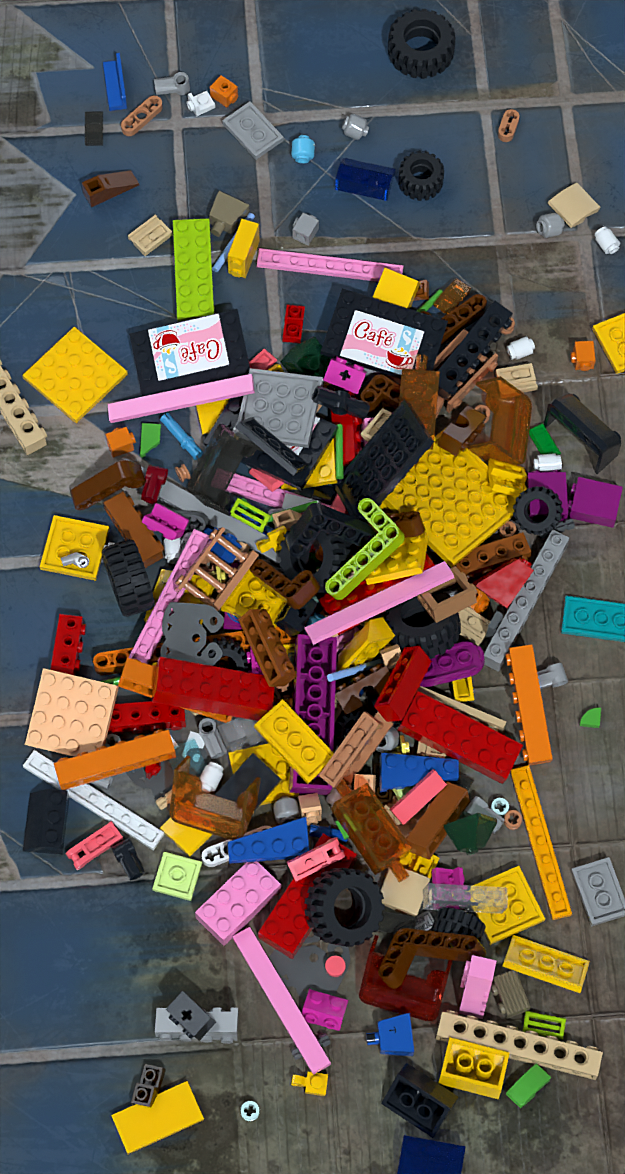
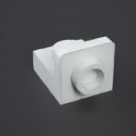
M207 91L194 97L192 93L188 94L187 106L190 111L195 113L196 117L215 108V103Z

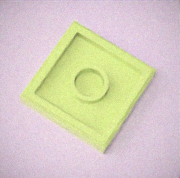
M164 852L152 888L153 891L191 901L202 862Z

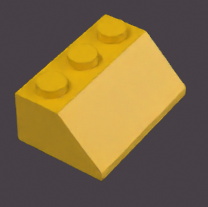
M383 617L368 619L364 623L365 626L353 635L354 638L343 646L344 649L338 654L336 672L372 661L394 638L395 634Z
M449 1037L438 1084L499 1099L510 1052Z

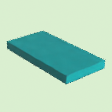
M566 596L561 633L625 642V604Z

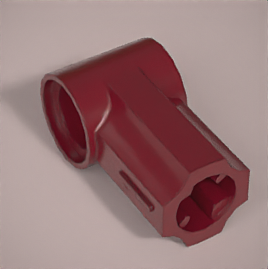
M148 465L141 500L150 504L157 503L162 485H165L167 479V468Z

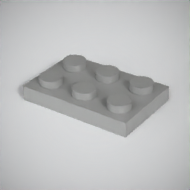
M251 101L222 120V124L255 160L284 141V137Z
M609 857L571 869L591 927L625 916V898Z

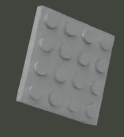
M250 368L249 374L253 376L255 393L243 396L237 424L252 417L285 445L309 448L318 404L312 400V394L317 386H323V377ZM236 428L235 439L250 440Z

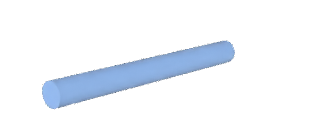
M249 213L245 220L252 222L255 218L254 214ZM236 233L212 267L214 272H218L228 258V253Z
M377 659L328 674L327 679L331 682L361 673L377 664H383L382 659Z

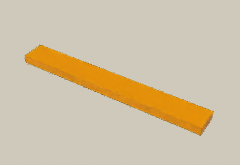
M526 765L511 769V778L551 918L556 920L572 916L530 766Z

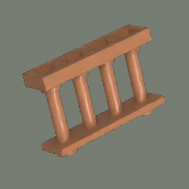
M463 329L437 356L430 380L469 333L467 330ZM473 349L468 350L471 353H476ZM496 353L490 359L482 355L479 360L484 365L478 371L471 369L468 372L472 378L466 384L459 383L457 387L460 390L453 397L450 395L447 398L446 411L448 413L453 409L456 410L461 405L462 399L489 371L493 372L498 365V355ZM462 362L457 363L459 366H465ZM446 376L449 380H454V377ZM415 385L420 391L424 388V386Z
M224 527L218 530L214 529L208 537L211 540L186 574L179 576L175 582L177 586L174 589L178 592L185 588L205 605L212 606L217 611L220 610L259 556L253 550L243 553L221 536L225 531ZM216 542L239 559L240 565L237 569L235 567L232 568L210 551ZM205 557L228 574L229 580L226 584L219 582L199 566ZM194 572L217 589L216 592L219 594L215 599H210L188 582Z
M364 711L319 776L333 788H336L341 781L351 785L355 774L361 771L394 723L386 722L379 712L373 717L367 711Z

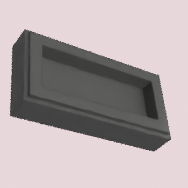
M496 611L488 625L485 641L491 642L502 622V613Z

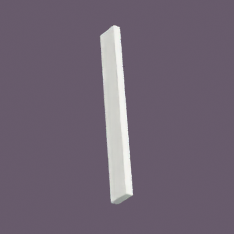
M34 750L24 763L23 768L56 789L61 790L54 762ZM89 784L67 789L70 798L106 821H112L117 828L153 851L165 835L163 831Z

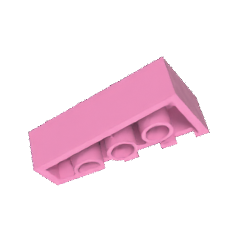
M472 955L471 961H466L460 987L464 988L459 1014L483 1019L493 981L496 960Z

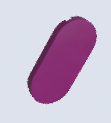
M460 642L454 644L450 650H445V654L441 656L436 655L435 658L430 659L432 662L420 686L431 687L476 675L485 664L482 648L478 645H473L472 642Z

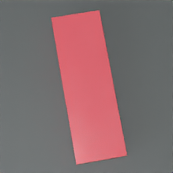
M432 769L389 810L404 825L447 784Z

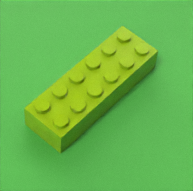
M209 219L173 220L177 321L181 322L214 314Z

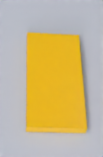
M283 699L253 726L307 784L321 773L334 754Z
M513 935L502 967L581 993L590 961Z
M188 1081L159 1093L151 1108L135 1104L111 1115L127 1154L204 1120Z

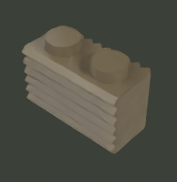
M512 970L493 977L491 991L494 996H498L499 1003L497 1005L501 1015L505 1014L506 1019L530 1010V1004L516 971Z

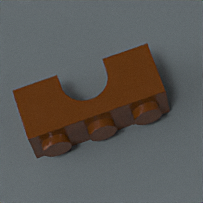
M467 405L459 414L455 425L451 423L443 431L438 446L457 457L461 451H466L470 444L469 442L473 443L477 435L483 432L487 416Z
M377 664L369 669L370 672L363 675L361 673L353 677V682L348 685L342 683L335 687V699L343 714L346 715L363 706L359 693L365 686H372L377 695L380 696L391 675L387 666Z

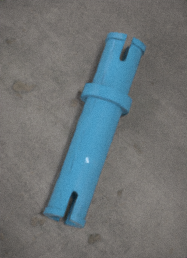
M170 413L164 414L160 421L180 442L182 449H186L194 460L201 458L204 452L195 444L194 438L188 436Z

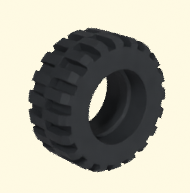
M414 9L410 13L408 11L403 13L402 17L399 16L390 27L388 55H390L391 63L394 64L398 71L402 70L404 75L407 76L409 74L412 78L421 77V79H425L427 76L434 77L437 76V73L444 72L445 67H449L454 57L456 37L452 24L449 20L445 21V17L442 14L438 15L433 10L430 12L427 9H422V11ZM414 37H427L433 40L437 46L427 51H418L408 46L406 42Z
M287 531L284 535L285 540L281 541L280 546L282 548L279 551V557H281L279 564L280 568H283V575L292 581L300 572L309 570L320 584V589L317 593H327L325 588L326 582L354 555V551L350 546L352 543L321 531L314 542L318 540L322 546L323 562L320 569L315 572L309 560L311 546L303 556L293 557L289 553L286 543V537L290 532Z
M128 539L104 547L102 550L103 559L122 615L129 617L152 609L155 606L153 592L135 541Z
M442 590L432 595L437 603L451 597L448 593H443ZM417 596L385 612L386 616L384 619L395 634L390 643L392 646L398 644L401 653L405 647L420 646L426 655L432 659L436 655L441 656L445 654V650H450L454 643L458 641L459 634L461 633L458 612L425 627H411L410 625L416 621L432 619L418 601Z
M332 868L330 871L321 873V878H315L313 881L314 886L309 887L307 891L309 896L305 898L304 904H307V909L304 911L305 916L309 918L307 920L308 926L313 928L312 932L315 936L320 937V940L326 943L346 947L364 944V940H370L373 937L372 933L378 931L380 928L378 924L382 922L384 917L382 916V910H385V904H382V899H384L383 893L378 891L380 886L377 882H373L372 876L365 874L361 870ZM348 888L355 900V910L352 918L345 925L341 926L334 914V904L340 892Z

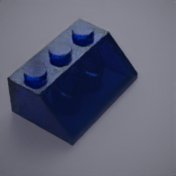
M343 158L336 175L335 190L388 201L396 169Z
M404 1135L397 1174H461L466 1146Z

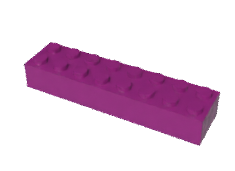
M298 634L295 640L294 670L297 677L293 679L292 710L333 752L336 680L328 681L327 675L336 672L337 637H329L313 645L308 635ZM290 766L289 793L328 795L332 791V786L319 775L307 784Z

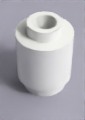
M607 227L600 228L595 233V240L605 254H614L619 249V240L611 229Z
M526 336L510 342L506 349L511 360H518L533 354L535 345L533 340L528 339Z
M555 453L537 455V459L533 460L534 470L551 472L562 469L561 456Z
M181 537L175 540L166 538L163 540L165 558L170 564H176L183 551L180 547Z
M209 762L197 782L200 785L199 788L207 793L215 791L223 776V767L214 762Z

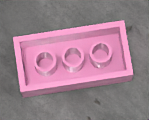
M246 862L195 912L196 919L225 946L232 939V936L236 935L281 891V884L259 862Z

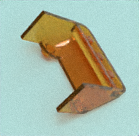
M501 376L476 382V386L487 393L485 403L494 415L490 441L470 445L468 450L486 462H489V459L492 458L513 465L524 464L532 411L530 398Z
M187 755L174 770L169 811L171 819L176 823L229 840L243 837L257 806L261 778L256 777L245 792L238 796L237 802L202 792L200 778L189 774L191 756Z

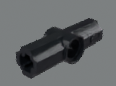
M317 386L312 394L314 403L331 408V411L337 415L349 414L364 420L370 409L368 403L350 397V394L343 390L332 391Z

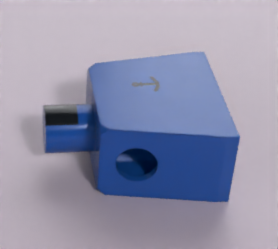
M410 1013L379 1021L377 1023L378 1032L366 1033L367 1045L379 1044L380 1054L414 1056Z

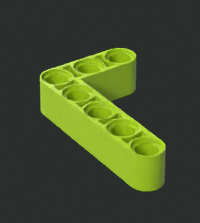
M370 498L362 499L359 502L358 510L379 533L326 582V591L336 600L345 598L392 554L405 539L404 533ZM372 506L371 511L366 512L367 508ZM385 519L383 524L378 525L380 520ZM397 532L394 538H390L392 533ZM383 545L382 549L376 552L377 547ZM365 559H368V562L365 565H362V562ZM354 572L353 577L348 579V575ZM340 585L339 590L334 592V588Z

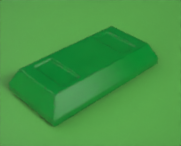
M544 423L527 430L541 455L561 454Z

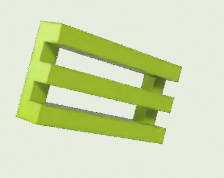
M237 498L229 513L232 517L263 533L265 526H267L268 521L272 517ZM242 504L264 516V521L238 507V505ZM237 510L261 523V526L259 527L235 514V511Z
M526 1011L522 1032L534 1031L539 1036H554L559 1040H563L566 1019ZM529 1017H530V1018H535V1019H540V1020H546V1021L561 1023V1027H560V1026H555V1025H550V1024H545V1023H540V1022H535V1021H530V1020H529ZM528 1025H529V1026H534V1027H540V1028L550 1029V1030H555V1031H560V1034H559V1033H554V1032H549V1031H544V1030H538V1029L528 1028Z

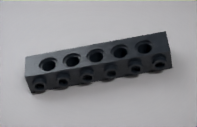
M495 300L431 378L428 388L445 400L450 395L453 397L459 389L457 387L459 383H464L470 375L468 372L471 369L475 370L479 365L480 357L482 355L486 356L491 349L490 345L493 342L497 343L502 336L501 331L503 329L507 330L512 324L511 317L513 313ZM490 323H495L497 326L493 327ZM479 336L486 337V340L480 339ZM473 349L476 353H471L468 350ZM462 362L465 366H459L457 363ZM446 376H452L454 380H449Z

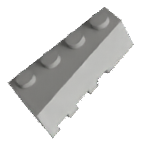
M167 1008L156 1009V1037H159L160 1040L180 1038V1041H192L182 1031L184 1027L180 1023L177 1026L168 1018L171 1014L166 1010ZM213 1008L210 1012H206L216 1023L200 1040L201 1042L209 1043L212 1040H221V1043L230 1044L238 1040V1008H231V1012H226L222 1008ZM189 1014L187 1018H188L189 1021H190V1020L192 1019V1017H191V1015Z

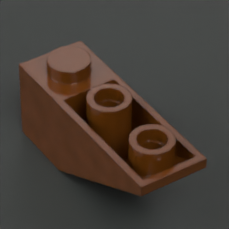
M131 170L97 175L82 182L83 194L91 208L139 186Z

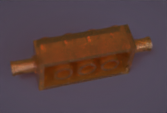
M420 354L416 356L415 369L402 368L399 405L404 399L411 404L434 441L440 371H428V356L423 355V361L421 362Z
M343 778L336 787L342 798L334 802L331 811L374 875L386 868H390L398 882H402L410 875L406 872L400 860L409 854L412 849L369 784L366 783L352 791Z

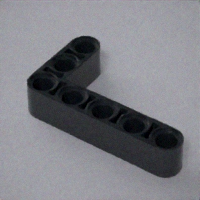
M312 503L287 535L286 543L289 553L293 557H301L306 553L321 531L362 548L379 532L371 524L320 503ZM383 545L377 547L376 552L380 551Z

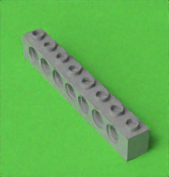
M552 529L531 567L534 571L514 598L484 653V665L498 672L506 659L505 654H508L509 648L513 647L568 546L569 537Z

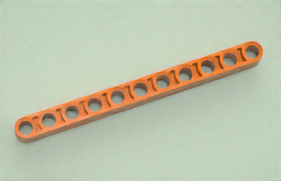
M276 626L275 629L283 645L295 643L297 637H290ZM244 631L206 636V643L208 641L210 643L213 642L214 638H217L219 641L221 637H225L227 641L229 638L234 641H240L242 643L240 646L241 648L243 647L245 654L250 652V644ZM200 637L192 638V640L198 642ZM163 643L158 644L148 665L158 662L159 658L156 657V654L161 653ZM133 648L96 654L93 658L96 673L99 675L122 673L125 663L120 664L117 661L121 658L127 660ZM102 661L107 662V665L103 667L98 666Z

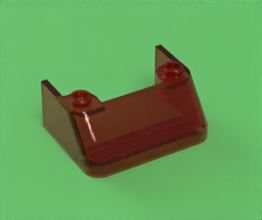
M375 935L359 991L360 1000L365 1004L399 1014L410 1013V1017L424 1021H434L438 1017L453 960H448L445 972L432 970L429 972L427 980L406 974L403 983L398 988L391 989L378 974L385 955L375 952L379 937Z

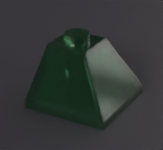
M311 337L290 349L280 363L288 373L324 377L332 358L320 354L322 345L316 337Z
M476 813L445 824L444 829L458 851L472 855L486 846L497 824V819Z

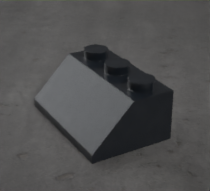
M45 789L30 793L23 851L63 855L70 798L68 790Z
M406 1063L397 1074L381 1104L434 1138L459 1097Z

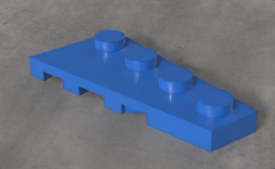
M381 753L380 792L415 786L432 769L438 773L445 783L457 781L459 778V760Z
M306 817L229 841V864L294 859L308 852L309 842Z

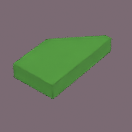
M142 423L141 458L145 457L151 449L160 444L161 424Z

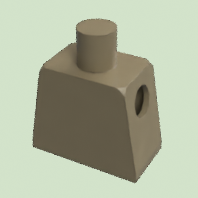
M219 191L209 215L210 224L213 225L211 233L217 237L223 231L230 234L234 233L239 227L241 219H245L250 213L249 204Z

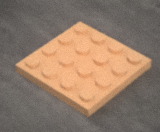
M43 668L25 745L76 757L81 752L90 753L96 751L99 747L105 746L119 687Z

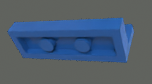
M116 53L117 61L103 62L109 111L127 109L120 53Z

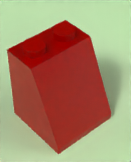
M513 558L477 579L473 584L502 607L508 608L534 570L530 568L532 564L524 558Z

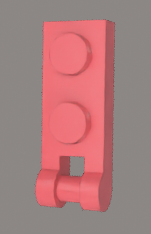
M111 821L69 849L66 855L69 859L73 860L76 870H79L121 841L123 836ZM81 851L85 853V856L82 858L78 855Z
M334 837L326 843L287 861L286 863L294 880L298 881L344 858L345 854L343 850H340L338 838ZM332 849L333 854L328 856L326 851Z

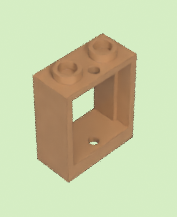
M456 566L450 569L454 575L453 579L417 595L418 601L436 623L477 603L476 587L473 583L470 584L465 573L460 572ZM455 583H458L464 590L440 603H437L432 597L433 594Z

